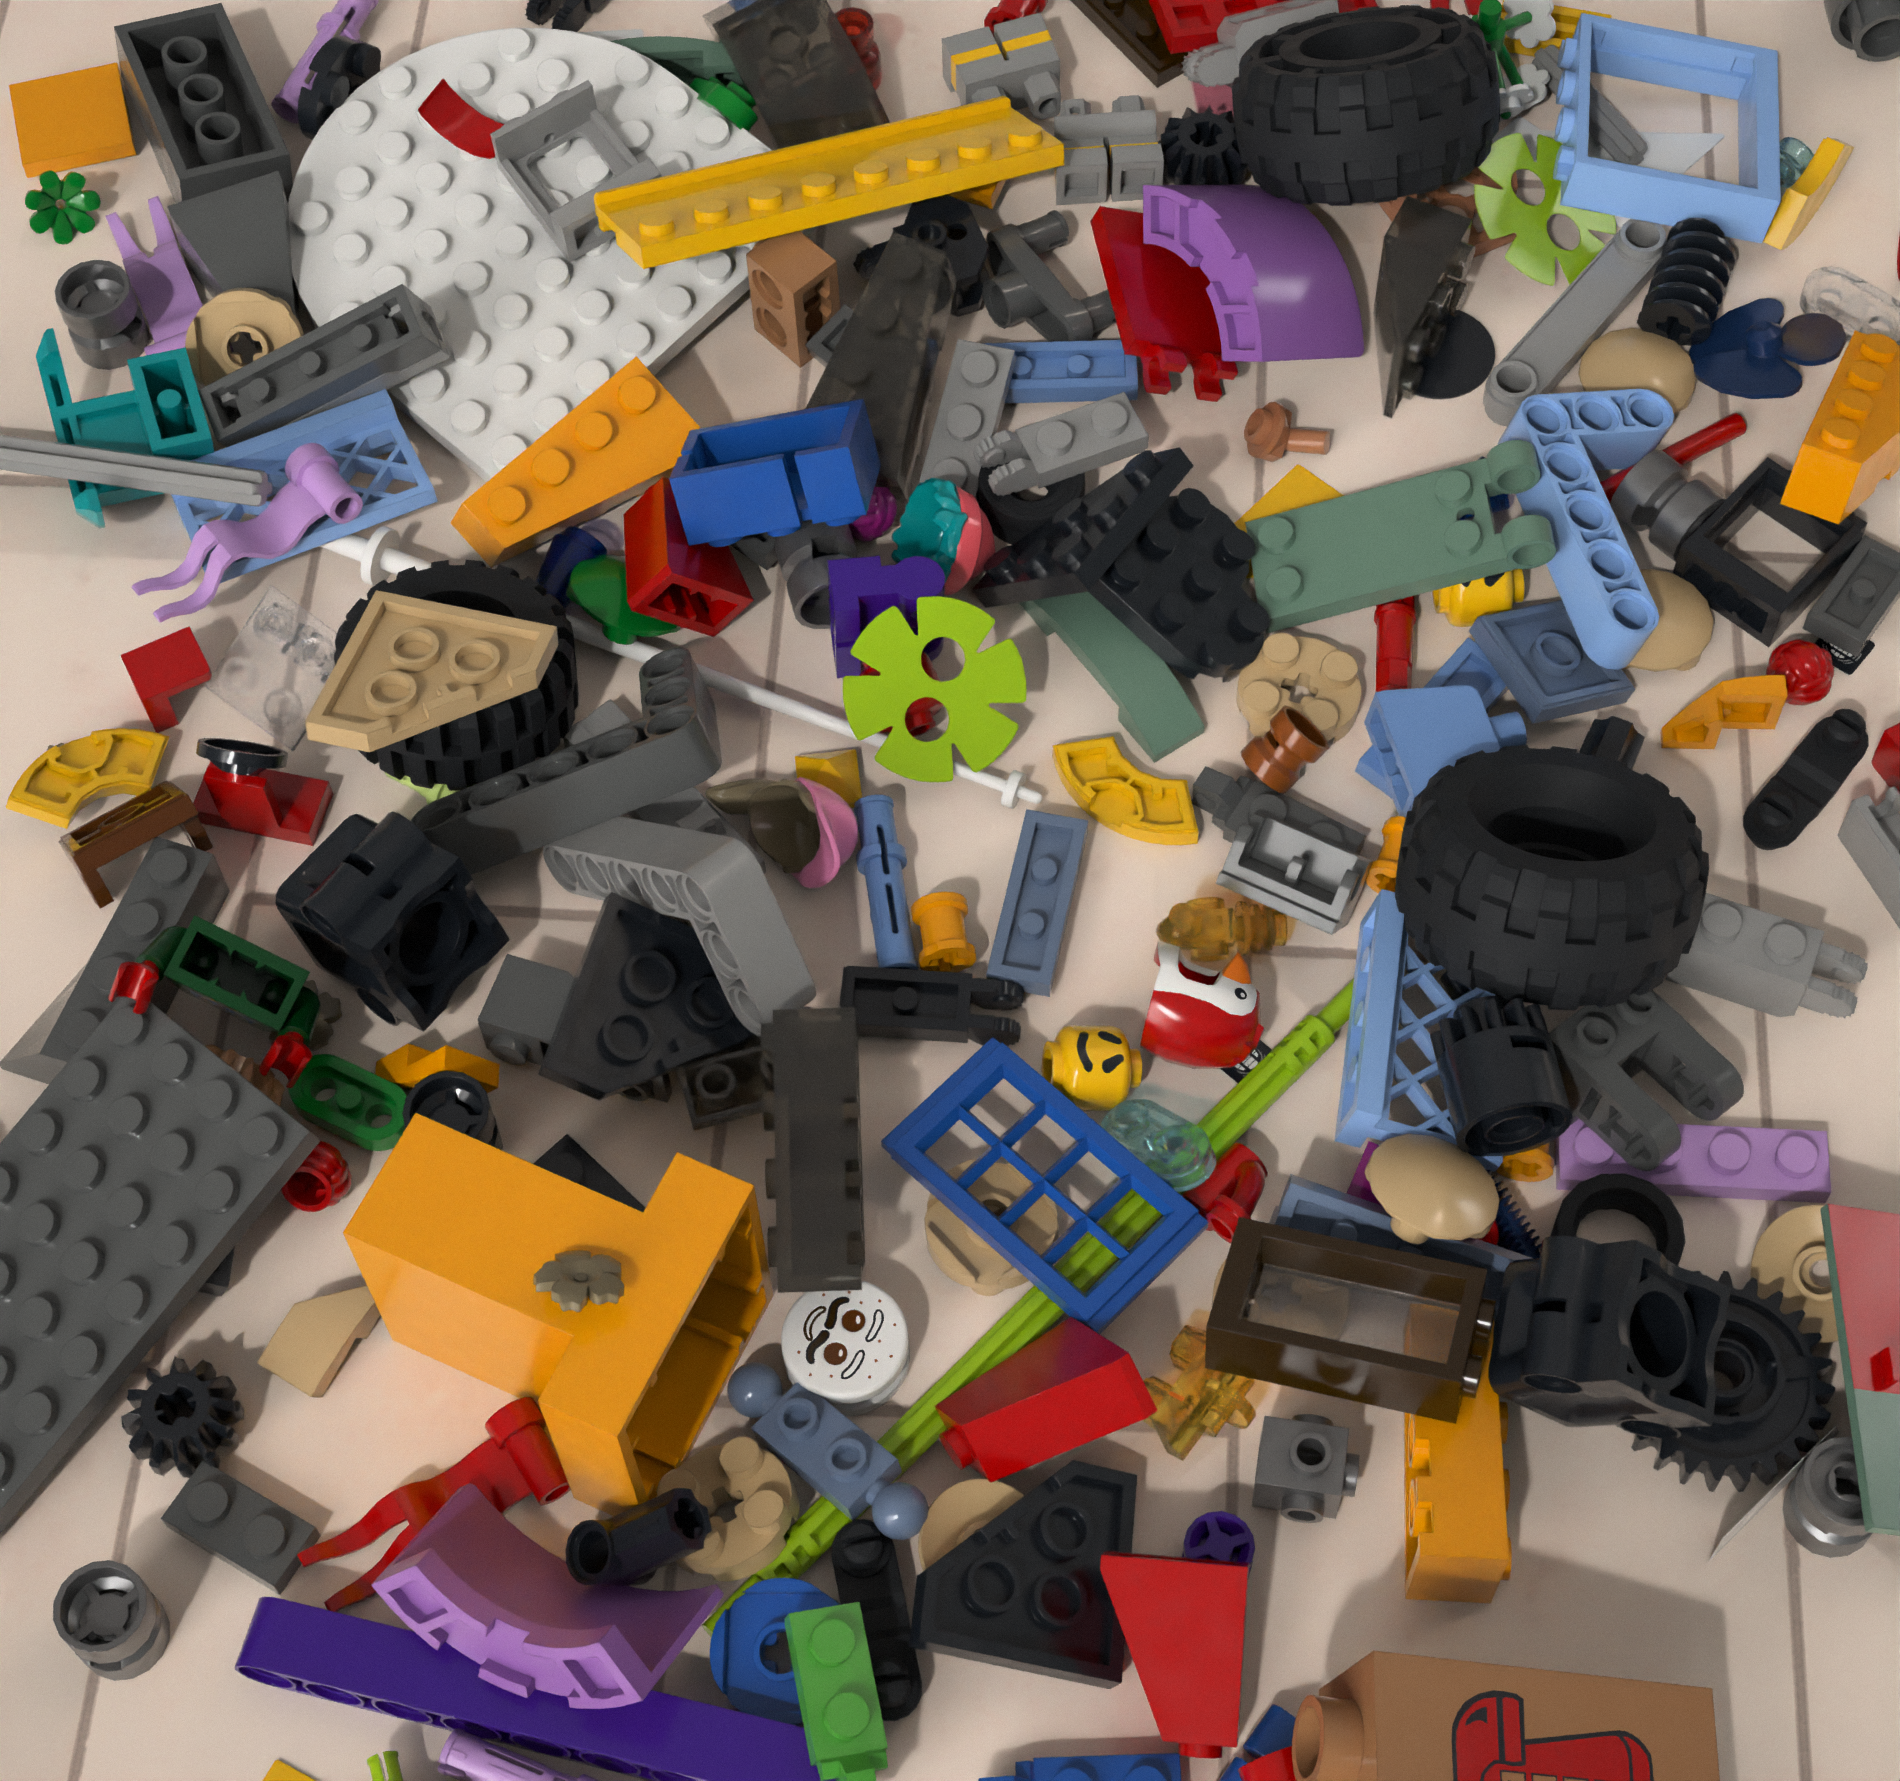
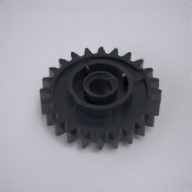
M1723 1271L1718 1282L1730 1287L1731 1291L1726 1325L1722 1330L1715 1351L1714 1370L1725 1374L1731 1380L1734 1389L1722 1390L1717 1388L1712 1426L1683 1427L1682 1435L1674 1439H1657L1637 1435L1631 1448L1634 1451H1638L1649 1446L1654 1447L1657 1450V1455L1653 1468L1657 1471L1664 1468L1670 1462L1677 1463L1679 1465V1481L1681 1484L1685 1485L1695 1472H1701L1704 1474L1708 1490L1714 1492L1722 1476L1725 1475L1730 1477L1738 1492H1744L1750 1482L1751 1473H1754L1766 1486L1770 1485L1778 1474L1777 1464L1783 1469L1790 1471L1802 1459L1799 1450L1808 1453L1817 1444L1820 1438L1814 1430H1823L1831 1417V1413L1821 1405L1827 1404L1835 1393V1387L1819 1380L1826 1376L1832 1366V1360L1812 1355V1352L1822 1339L1821 1334H1802L1798 1330L1805 1312L1798 1310L1784 1314L1779 1309L1783 1298L1782 1292L1777 1291L1767 1299H1761L1757 1295V1279L1751 1278L1742 1290H1737L1733 1288L1729 1272Z

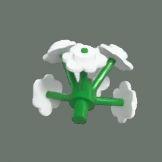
M1483 0L1480 3L1478 14L1468 15L1469 18L1479 24L1485 41L1491 44L1492 51L1495 52L1500 93V121L1517 116L1523 110L1529 109L1541 102L1547 95L1548 91L1545 85L1550 80L1548 71L1544 69L1537 70L1534 64H1524L1516 68L1504 45L1506 35L1511 39L1520 38L1524 47L1533 48L1538 45L1539 41L1551 39L1556 32V23L1551 16L1554 9L1552 0H1504V9L1508 13L1504 20L1501 18L1502 5L1499 1ZM1500 64L1507 76L1502 75Z

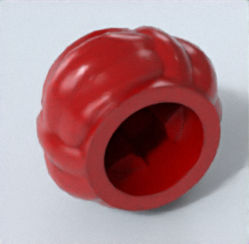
M1799 639L1779 645L1770 654L1766 675H1785L1787 688L1786 703L1803 706L1819 702L1827 696L1831 689L1834 677L1832 655L1827 649L1820 648L1815 643Z
M320 1141L282 1187V1194L291 1205L306 1212H318L329 1206H334L350 1190L352 1175L349 1171V1165L335 1146Z

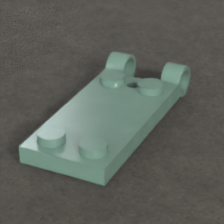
M1523 440L1506 441L1493 447L1489 451L1487 458L1245 522L1247 534L1253 539L1256 547L1251 563L1257 602L1267 611L1270 618V625L1265 631L1266 634L1515 569L1540 567L1551 561L1556 554V547L1551 523L1547 518L1540 515L1521 516L1508 522L1503 527L1501 533H1496L1490 497L1500 494L1521 493L1531 489L1539 482L1540 470L1535 447ZM1466 514L1474 515L1471 521L1460 520Z

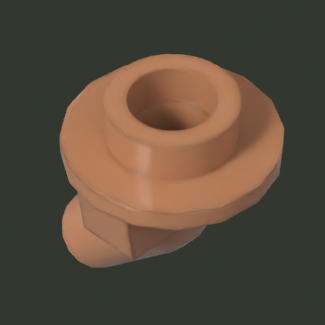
M1269 402L1263 408L1256 409L1250 415L1244 429V439L1247 441L1248 453L1252 457L1274 462L1282 458L1284 451L1327 455L1330 447V432L1290 428L1292 412L1277 402Z

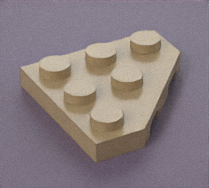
M376 590L305 720L308 740L370 753L537 689L558 647L557 626Z

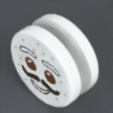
M836 1279L818 1284L797 1299L789 1310L782 1327V1355L791 1386L798 1382L807 1390L823 1397L845 1416L861 1415L881 1407L896 1394L905 1380L910 1363L909 1334L906 1319L895 1300L874 1284L857 1279Z

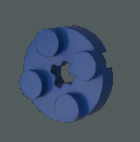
M794 1578L763 1580L743 1591L745 1594L736 1599L729 1610L725 1609L716 1622L710 1643L711 1671L721 1692L727 1696L731 1705L740 1710L739 1712L795 1726H802L803 1721L792 1664L790 1672L778 1674V1664L774 1661L766 1660V1647L778 1644L780 1633L786 1632L784 1619L789 1613L841 1604L816 1586Z

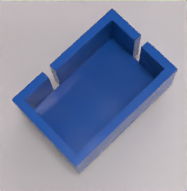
M864 399L690 430L681 450L682 456L678 457L669 481L688 545L709 543L712 547H723L738 542L743 536L767 532V535L772 537L789 535L802 527V521L812 520V524L826 522L828 526L834 527L856 521L860 516L867 514L881 463Z

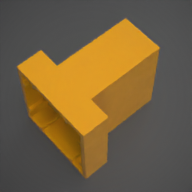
M415 1113L343 1231V1235L392 1340L518 1398L532 1397L542 1411L573 1497L613 1517L657 1497L656 1490L661 1478L669 1471L678 1469L686 1461L774 1296L754 1185L678 1152L674 1156L644 1212H641ZM584 1250L590 1251L591 1257L604 1254L611 1256L621 1263V1281L624 1284V1296L619 1298L617 1304L606 1302L601 1305L593 1303L588 1298L587 1305L580 1312L573 1310L563 1312L559 1303L552 1301L551 1291L536 1292L533 1276L542 1268L544 1263L555 1261V1254Z

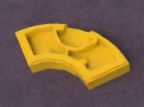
M1823 138L1802 175L1793 186L1786 189L1763 242L1783 250L1798 238L1835 184L1854 149L1853 146L1835 138Z
M103 729L92 731L90 736L73 740L60 747L55 745L33 761L23 772L13 787L6 808L68 829L78 812L98 798L123 793L138 796L151 789L170 736L140 729Z
M1114 736L1052 745L1053 761L1062 784L1074 801L1093 819L1119 834L1148 843L1162 845L1198 844L1199 832L1187 780L1161 779L1138 770L1122 755Z

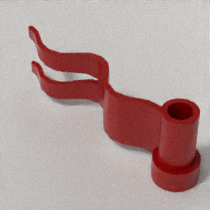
M528 1396L517 1399L495 1412L485 1423V1429L491 1438L476 1447L456 1465L431 1479L410 1483L390 1492L380 1499L350 1529L297 1554L303 1567L343 1557L371 1545L391 1528L406 1520L408 1521L409 1525L396 1537L381 1560L370 1571L336 1592L324 1602L329 1611L338 1612L377 1594L371 1584L460 1487L466 1484L475 1485L501 1514L531 1494L534 1495L539 1505L543 1506L560 1499L571 1490L557 1451L544 1431L546 1422L543 1414L532 1397Z

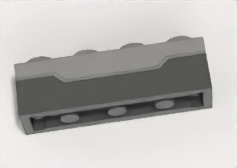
M401 284L199 389L198 392L217 442L225 447H229L383 389L388 390L451 356L432 308L405 285Z

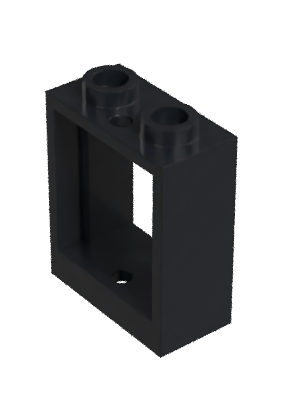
M1768 457L1681 545L1673 574L1693 584L1708 601L1710 608L1767 647H1770L1830 584L1861 541L1868 523L1852 512L1838 525L1780 504L1792 471L1785 469ZM1759 510L1825 553L1789 592H1786L1722 549Z

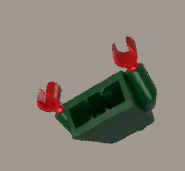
M194 915L188 929L181 926L167 927L145 948L135 962L121 963L108 997L110 1002L115 1001L117 997L134 999L136 1003L133 1012L143 1014L149 1007L157 983L166 977L183 992L263 1031L278 1032L276 1040L259 1065V1072L261 1075L266 1076L270 1068L281 1071L288 1078L287 1088H293L312 1058V1053L308 1047L321 1011V1002L318 995L303 986L310 974L309 971Z

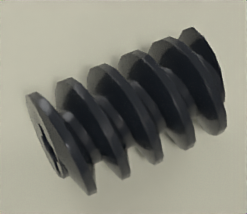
M1688 218L1677 222L1669 231L1667 243L1664 245L1662 257L1657 263L1648 294L1643 302L1642 311L1638 316L1637 324L1642 331L1675 341L1678 345L1692 346L1701 344L1709 338L1713 326L1712 322L1716 319L1719 309L1718 305L1722 302L1725 292L1724 288L1728 285L1730 272L1734 268L1737 256L1734 248L1725 240L1724 233L1716 224L1704 218Z

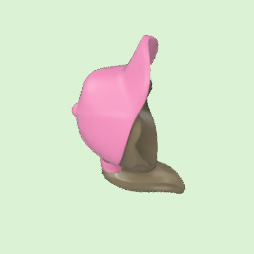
M799 777L794 781L782 779L778 782L769 779H744L712 786L705 791L708 800L721 811L730 815L748 814L750 826L758 846L771 859L782 866L784 873H791L806 888H820L829 883L838 873L840 866L850 858L858 842L857 820L848 803L830 788L810 779Z

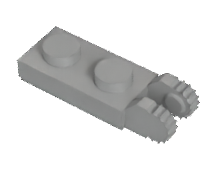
M1125 392L1016 429L1015 432L1004 430L995 433L994 436L989 435L988 438H983L981 442L977 443L978 445L974 447L975 451L973 454L979 466L982 465L983 468L988 467L989 469L998 464L1002 465L998 466L996 470H992L988 482L994 494L1004 496L1036 485L1038 488H1042L1077 474H1082L1144 452L1148 448L1149 435Z

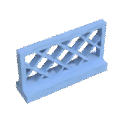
M386 389L190 460L264 471L267 473L268 482L272 483V494H268L267 498L276 495L283 486L290 482L285 474L286 461L295 449L308 443L320 444L331 454L338 463L339 474L347 483L350 482L356 471L376 475L367 489L351 486L363 501L361 512L354 520L345 524H338L325 514L308 527L297 545L287 554L274 559L252 557L238 559L224 571L220 583L438 502L435 490L397 418L393 402ZM392 451L387 460L375 458ZM393 479L416 484V487L397 494L385 492ZM171 494L191 542L195 533L204 524L208 523L206 520L223 514L220 520L239 522L244 513L258 516L270 504V501H266L264 505L256 507ZM215 547L208 551L202 564L204 572L206 571L210 554Z
M1381 889L1360 923L1335 1141L1360 1148L1367 1137L1385 1141L1386 1139L1404 1134L1434 1136L1457 1145L1452 1124L1449 1122L1451 1119L1448 1109L1441 1112L1421 1086L1422 1083L1439 1074L1430 1033L1427 1031V1028L1435 1025L1441 1019L1453 1018L1456 1009L1464 1003L1480 997L1495 996V994L1476 987L1474 990L1470 989L1471 991L1452 1000L1433 977V974L1444 969V967L1441 965L1434 966L1430 962L1424 965L1408 945L1409 934L1406 932L1404 924V913L1398 911L1395 892ZM1406 969L1409 974L1404 976V972ZM1416 983L1437 1008V1010L1420 1019L1416 1017L1402 999V991ZM1399 1023H1400L1403 1028L1398 1031V1027H1399ZM1409 1038L1413 1039L1432 1064L1412 1075L1396 1054V1046ZM1394 1078L1398 1084L1392 1087V1082ZM1406 1094L1426 1121L1414 1127L1388 1120L1390 1102ZM1471 1155L1487 1170L1496 1171L1503 1163V1156L1480 1157Z

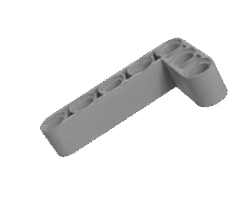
M618 816L544 846L543 856L546 865L553 877L565 890L573 894L599 900H605L613 892L658 913L690 920L730 1007L743 1026L757 1036H764L815 998L816 988L765 874L755 855L740 840L723 835Z

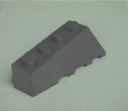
M154 838L89 960L0 1061L2 1070L50 1084L122 998L117 997L113 1002L108 1000L121 963L135 962L145 948L167 927L181 926L188 929L194 915L212 924L214 923L230 890L213 853L164 838ZM165 977L157 983L151 1002L167 1014L179 988Z

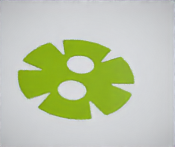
M1510 134L1492 143L1490 154L1478 167L1480 171L1502 187V189L1478 184L1474 185V199L1480 221L1491 240L1516 233L1515 239L1505 254V259L1520 272L1535 281L1553 286L1555 284V257H1557L1570 285L1605 247V244L1590 233L1589 230L1612 235L1616 234L1615 215L1560 205L1561 181L1553 179V170L1556 156L1562 143L1539 134L1537 136L1536 162H1534L1522 134ZM1527 169L1540 178L1545 189V197L1540 204L1534 206L1525 204L1515 195L1511 185V179L1515 171ZM1563 214L1576 224L1580 233V242L1575 249L1563 250L1551 241L1547 233V221L1552 215Z
M919 597L916 601L918 635L914 634L896 606L890 607L875 617L859 635L851 649V654L879 671L880 676H845L843 678L844 707L849 725L859 741L890 726L893 727L875 755V761L883 767L902 777L916 781L950 782L953 780V743L971 770L976 773L994 762L1010 744L1019 729V725L989 707V704L1025 702L1027 690L1025 671L1019 651L1012 639H1006L977 653L981 643L995 624V619L985 611L968 602L950 597ZM947 637L953 639L963 649L965 655L963 670L956 678L950 681L934 680L925 673L922 667V651L927 643L935 638ZM925 697L941 702L949 716V723L945 733L937 740L930 742L914 738L908 732L905 725V714L908 707L915 700Z

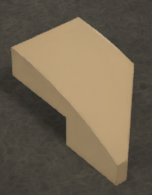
M368 1286L357 1287L295 1303L269 1341L257 1363L308 1396L322 1398L355 1339H367L381 1315Z

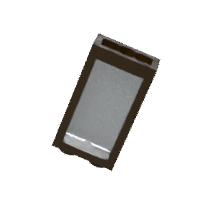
M1239 1217L1206 1326L1205 1368L1456 1424L1462 1396L1475 1399L1479 1387L1484 1356L1472 1354L1475 1339L1489 1342L1493 1325L1496 1300L1484 1298L1487 1269Z

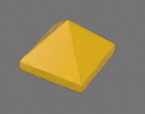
M856 749L795 756L797 778H807L830 788L839 794L848 803L850 808H854L855 802L862 798Z

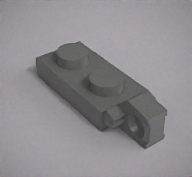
M1205 766L1192 786V804L1213 814L1212 823L1223 830V839L1233 843L1241 824L1248 825L1252 814L1259 811L1358 855L1364 847L1365 835L1283 793L1271 789L1257 780L1253 782L1251 778L1239 776L1237 781H1235L1231 776Z

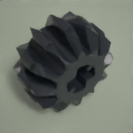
M1210 105L1204 113H1196L1187 107L1182 119L1169 118L1168 124L1165 127V133L1161 134V140L1158 141V144L1161 143L1164 158L1163 182L1174 183V185L1242 184L1249 166L1241 161L1232 110L1217 115L1214 114Z
M174 1357L170 1374L163 1377L156 1369L147 1367L146 1377L151 1386L147 1390L128 1389L127 1399L135 1410L121 1416L123 1429L128 1435L133 1436L129 1441V1449L138 1460L149 1459V1465L154 1473L163 1477L176 1465L182 1477L190 1478L196 1470L197 1461L202 1459L210 1466L219 1468L221 1460L216 1452L219 1445L227 1447L238 1446L239 1436L234 1428L231 1427L244 1420L242 1405L239 1401L233 1400L237 1388L230 1377L224 1375L216 1377L217 1372L213 1365L203 1359L190 1371L184 1359Z

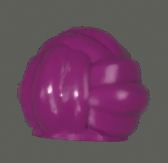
M874 487L867 514L848 524L854 539L861 542L872 541L875 538L882 537L885 531L893 525L897 516L898 505L890 488Z

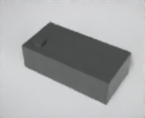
M222 3L114 26L122 79L175 203L275 171H279L288 203L293 186L290 154Z

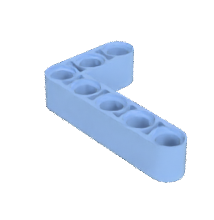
M1647 389L1532 395L1522 401L1499 439L1498 444L1511 440H1523L1535 447L1540 480L1531 489L1517 493L1518 501L1525 515H1540L1547 518L1551 523L1556 554L1546 565L1587 656L1597 665L1606 669L1618 670L1625 668L1634 659L1657 627L1659 614L1595 471L1626 469L1639 462L1648 453L1654 451L1673 423V409L1660 394Z

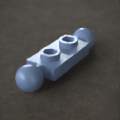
M751 1362L740 1366L734 1371L728 1382V1399L732 1407L741 1415L750 1418L761 1417L751 1427L759 1443L852 1521L871 1505L873 1521L878 1530L885 1536L895 1540H905L914 1537L920 1532L928 1517V1502L924 1494L916 1486L906 1482L892 1483L902 1473L898 1459L823 1397L807 1390L798 1382L782 1395L780 1377L770 1366L760 1362Z

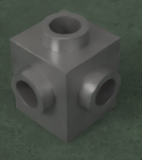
M1314 1414L1295 1415L1292 1417V1420L1264 1416L1252 1506L1281 1510L1280 1514L1286 1519L1301 1523H1317L1322 1521L1323 1517L1336 1519L1342 1495L1354 1497L1357 1484L1360 1455L1347 1453L1349 1428L1334 1426L1330 1419Z

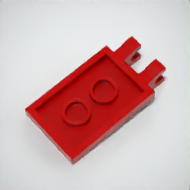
M1100 206L1090 223L1124 354L1141 358L1145 391L1147 393L1167 395L1172 388L1169 371L1182 373L1188 363L1191 364L1194 374L1193 384L1196 398L1198 400L1218 402L1222 396L1219 379L1234 380L1238 374V369L1235 361H1222L1218 323L1211 300L1206 292V288L1210 284L1209 279L1200 267H1190L1174 252L1154 244H1143V213Z

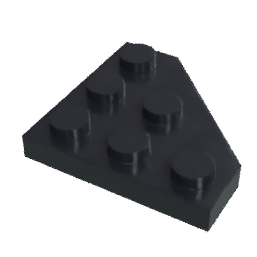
M1180 447L1153 453L1151 450L1141 452L1131 459L1120 472L1088 494L1065 504L1045 524L1012 546L1003 547L994 553L984 564L983 569L986 573L971 591L985 608L1090 591L1194 465Z
M611 892L602 904L538 1075L600 1101L759 1036L751 1033L743 1026L734 1014L694 928Z
M1073 1460L917 1575L909 1647L1111 1689L1121 1684L1125 1636L1101 1574L1100 1564L1101 1555L1105 1551L1132 1553L1137 1475Z

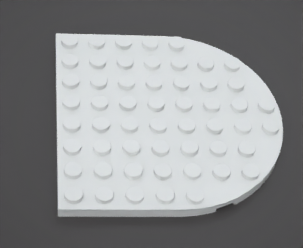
M507 28L472 33L430 45L403 57L379 71L349 95L345 102L339 108H336L321 126L300 163L288 202L292 274L302 303L309 313L315 328L336 319L401 284L405 285L432 308L451 357L388 389L387 392L398 409L486 482L636 356L653 375H656L750 289L746 254L753 249L758 241L643 269L616 244L615 236L569 262L499 170L496 156L492 159L482 158L454 146L437 133L420 115L418 108L441 79H445L447 84L461 99L479 113L502 124L513 118L522 117L542 106L559 92L570 90L589 80L593 85L596 106L599 112L640 163L650 158L660 171L662 177L773 151L744 128L740 130L718 111L697 99L699 94L650 58L606 39L574 31L549 28ZM582 137L570 139L534 159L528 166L559 208L615 177L590 143ZM818 226L800 231L808 236Z

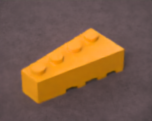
M1856 330L1854 331L1802 442L1780 504L1838 525L1874 493L1879 481L1883 478L1889 480L1900 468V345L1892 338L1882 334L1873 333L1867 335Z
M636 356L461 504L450 523L492 568L558 536L560 532L585 520L587 522L606 513L609 508L634 496L639 497L643 495L649 487L662 477L669 479L678 457L682 456L681 450L689 431L700 429V426Z
M1410 1307L1403 1330V1355L1447 1364L1458 1315L1429 1308ZM1494 1320L1489 1342L1475 1339L1472 1354L1484 1356L1479 1387L1475 1399L1462 1396L1456 1424L1404 1412L1405 1599L1491 1603L1500 1580L1509 1581L1512 1550L1511 1540L1507 1534L1506 1518L1510 1499L1509 1470L1503 1468L1502 1444H1506L1508 1435L1507 1402L1499 1401V1395L1492 1389L1488 1378Z

